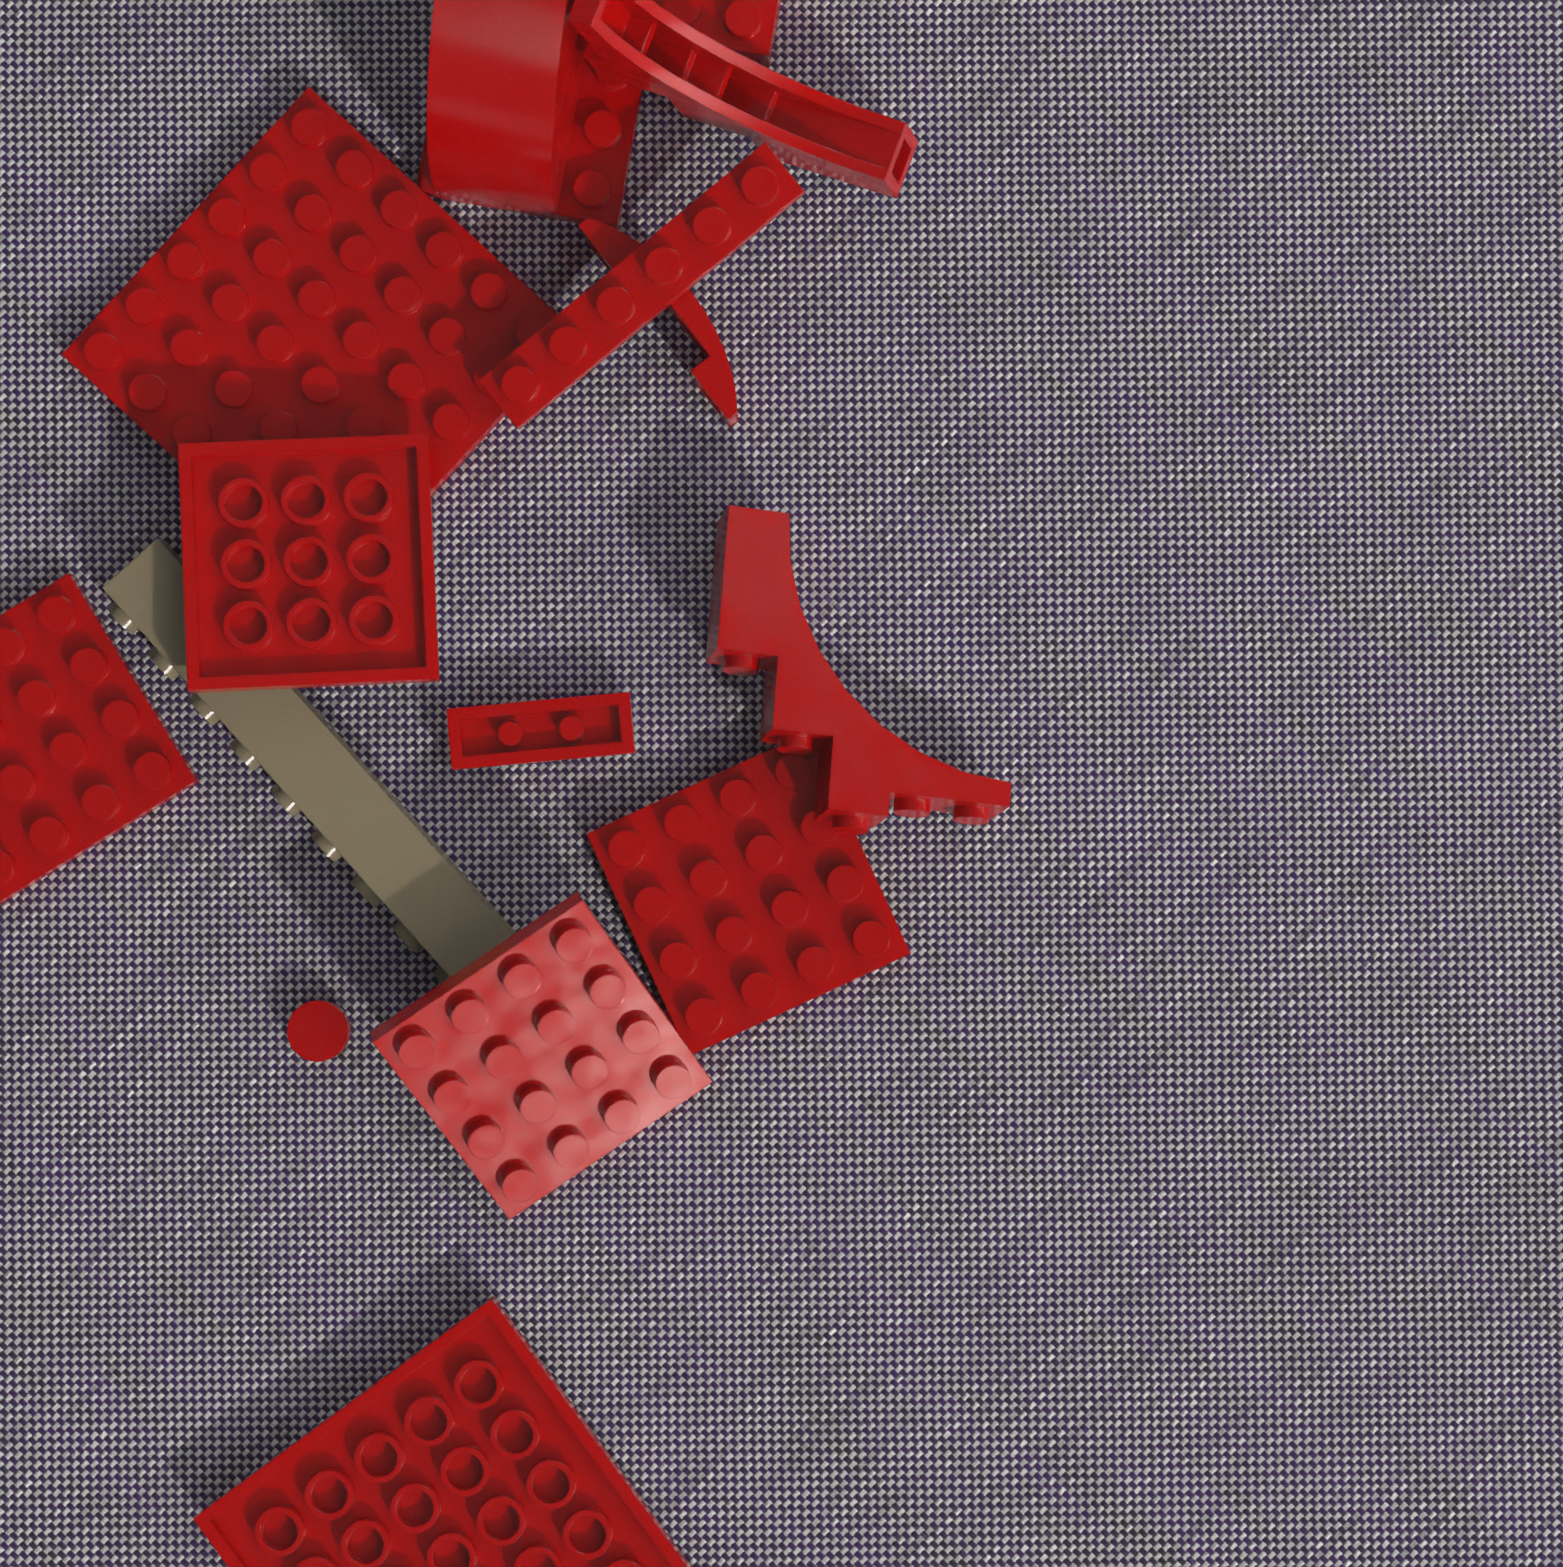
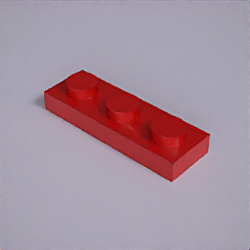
M630 692L446 709L452 770L636 754Z

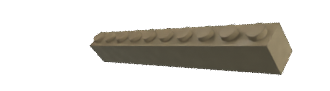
M157 538L102 588L114 601L107 609L116 621L131 635L139 629L154 645V648L148 652V655L158 668L171 680L180 675L187 682L182 558L169 544ZM298 688L194 693L188 698L193 707L211 725L214 726L221 720L236 738L229 743V746L252 771H255L261 765L272 777L276 784L270 789V792L292 816L295 817L302 811L314 824L317 830L310 836L318 847L334 862L343 857L358 875L351 882L360 894L375 908L383 902L398 918L399 921L392 928L402 941L416 954L424 947L440 965L433 971V974L440 983H443L516 933Z

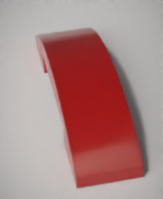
M586 218L578 225L582 238L608 271L642 245L627 234L591 218ZM689 289L667 308L706 358L691 370L693 382L730 428L739 421L732 371L716 329L699 301Z

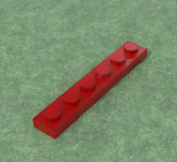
M764 142L478 381L515 427L521 429L802 197L805 191Z

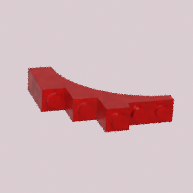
M653 0L569 1L570 14L568 20L583 36V56L600 76L668 97L683 117L749 137L757 148L765 142L781 162L897 199L918 144V140L906 122L861 108L779 74L692 28Z
M729 505L717 521L705 663L722 665L723 672L736 676H754L759 674V670H765L759 742L777 744L778 752L790 755H810L814 753V748L819 749L814 821L832 823L831 830L837 833L860 835L868 833L869 827L874 828L889 815V806H894L893 813L895 815L911 818L930 816V811L953 813L954 822L968 825L988 824L990 818H994L1009 808L1011 782L967 773L919 752L881 726L845 689L820 652L800 606L790 561L789 513Z

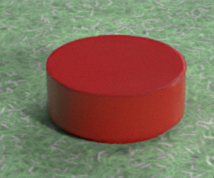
M313 1000L299 1006L291 1015L287 1026V1037L292 1049L300 1057L313 1062L326 1061L339 1055L347 1046L351 1035V1024L346 1012L339 1005L328 1000Z

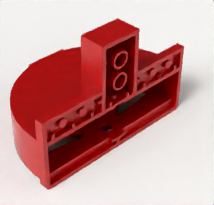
M434 0L428 63L426 132L416 182L417 186L429 197L579 224L586 218H591L618 230L643 89L600 76L584 58L583 36L568 20L570 0ZM653 0L692 28L770 69L782 0Z

